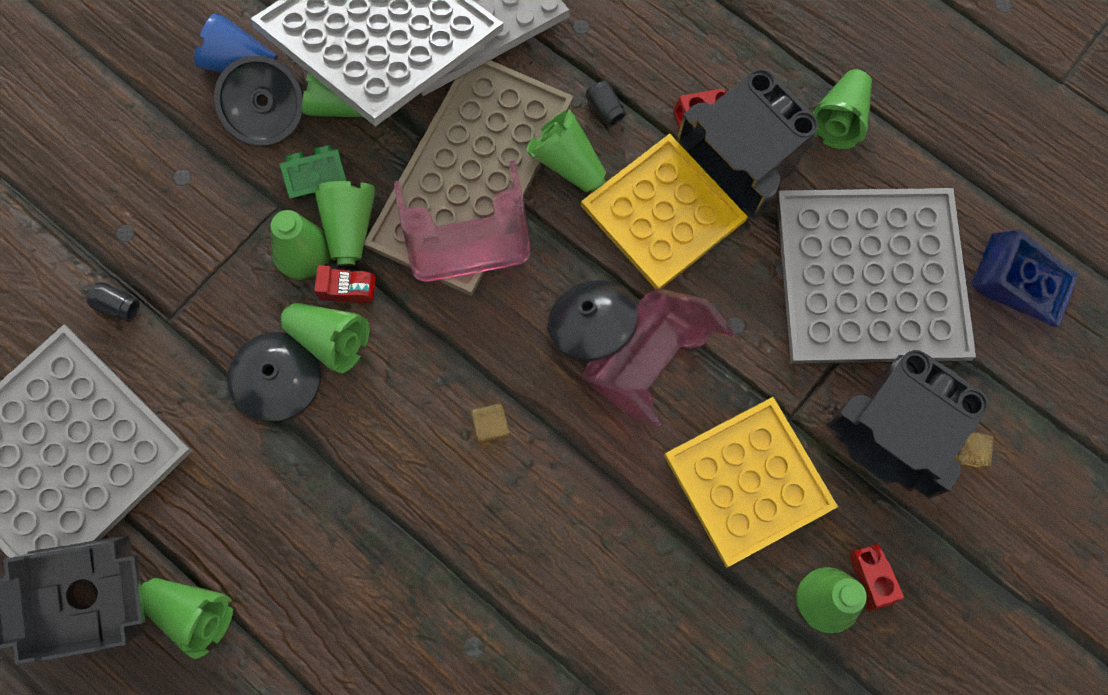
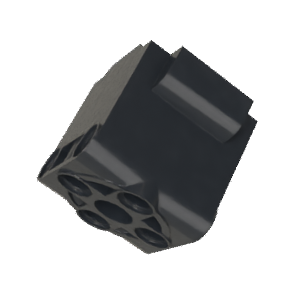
M757 69L712 105L705 102L698 103L685 112L682 117L677 141L734 203L755 220L768 208L779 184L797 169L804 153L814 145L813 136L817 130L818 122L815 116L768 70Z
M912 350L905 355H898L892 365L875 379L865 395H858L850 399L833 414L826 426L837 433L835 438L848 447L849 457L886 484L897 482L907 490H917L923 496L930 499L950 491L959 478L961 470L959 462L955 457L986 413L988 400L980 390L959 377L954 371L945 367L925 352Z
M129 535L28 551L27 554L3 559L5 576L0 577V649L13 647L15 665L126 645L136 636L141 635L140 624L145 622L138 557L131 553ZM80 579L91 581L97 588V599L92 606L80 605L74 599L73 588Z

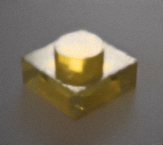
M502 403L471 410L478 443L509 436Z
M972 432L957 454L956 460L960 464L981 468L990 467L993 436Z

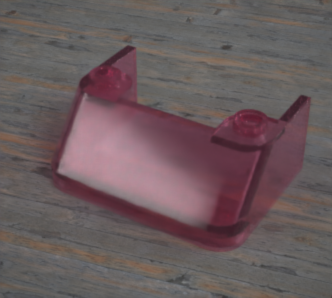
M515 160L509 161L511 189L500 192L493 201L495 216L437 227L433 226L431 214L422 207L406 208L400 181L394 182L412 273L418 280L428 282L522 264L529 258L530 239Z
M663 289L649 292L637 305L638 326L631 341L617 354L603 360L590 362L583 373V378L593 389L628 416L658 429L663 423L651 411L654 397L647 389L681 346L685 348L700 347L706 342L711 332L727 337H732L735 333L708 299Z

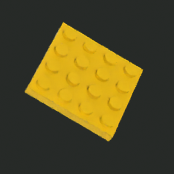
M668 134L581 201V207L657 292L742 225L748 218L671 134Z
M774 397L664 454L666 461L726 568L838 507Z

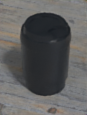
M602 80L596 85L592 84L586 90L588 102L608 127L619 123L626 116L627 113L623 109L624 106L608 81Z
M104 282L93 285L87 296V304L90 308L126 322L134 319L140 307L139 300Z

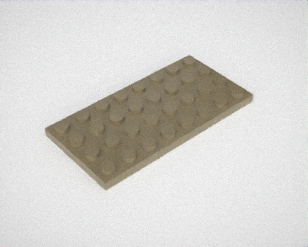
M491 60L456 78L364 243L365 248L472 296L541 165V162L531 157L526 151L527 145L533 137L537 140L543 133L540 129L550 119L562 111L568 112L573 103L574 96Z

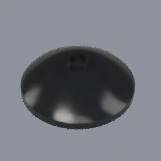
M257 55L242 57L228 65L217 80L214 91V104L217 115L226 130L243 142L253 145L277 143L288 137L296 129L302 118L303 91L293 72L278 60ZM261 95H265L268 98V103L265 106L259 103Z
M605 280L586 281L571 287L556 300L548 318L549 335L555 347L571 359L585 362L603 360L617 354L631 341L638 326V309L631 294L622 286Z
M270 332L258 335L246 342L234 355L227 375L229 393L237 407L253 419L271 423L289 420L306 410L315 399L321 383L319 360L288 333ZM269 367H274V373L266 376L265 370Z

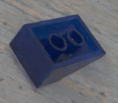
M1013 230L991 234L972 286L993 301L1051 326L1059 327L1079 274L1024 232Z

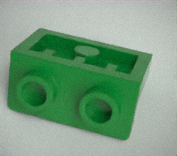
M331 145L314 149L315 155L303 157L302 152L285 156L286 162L279 165L289 198L315 192V186L319 187L321 183L347 181L339 149L332 150Z

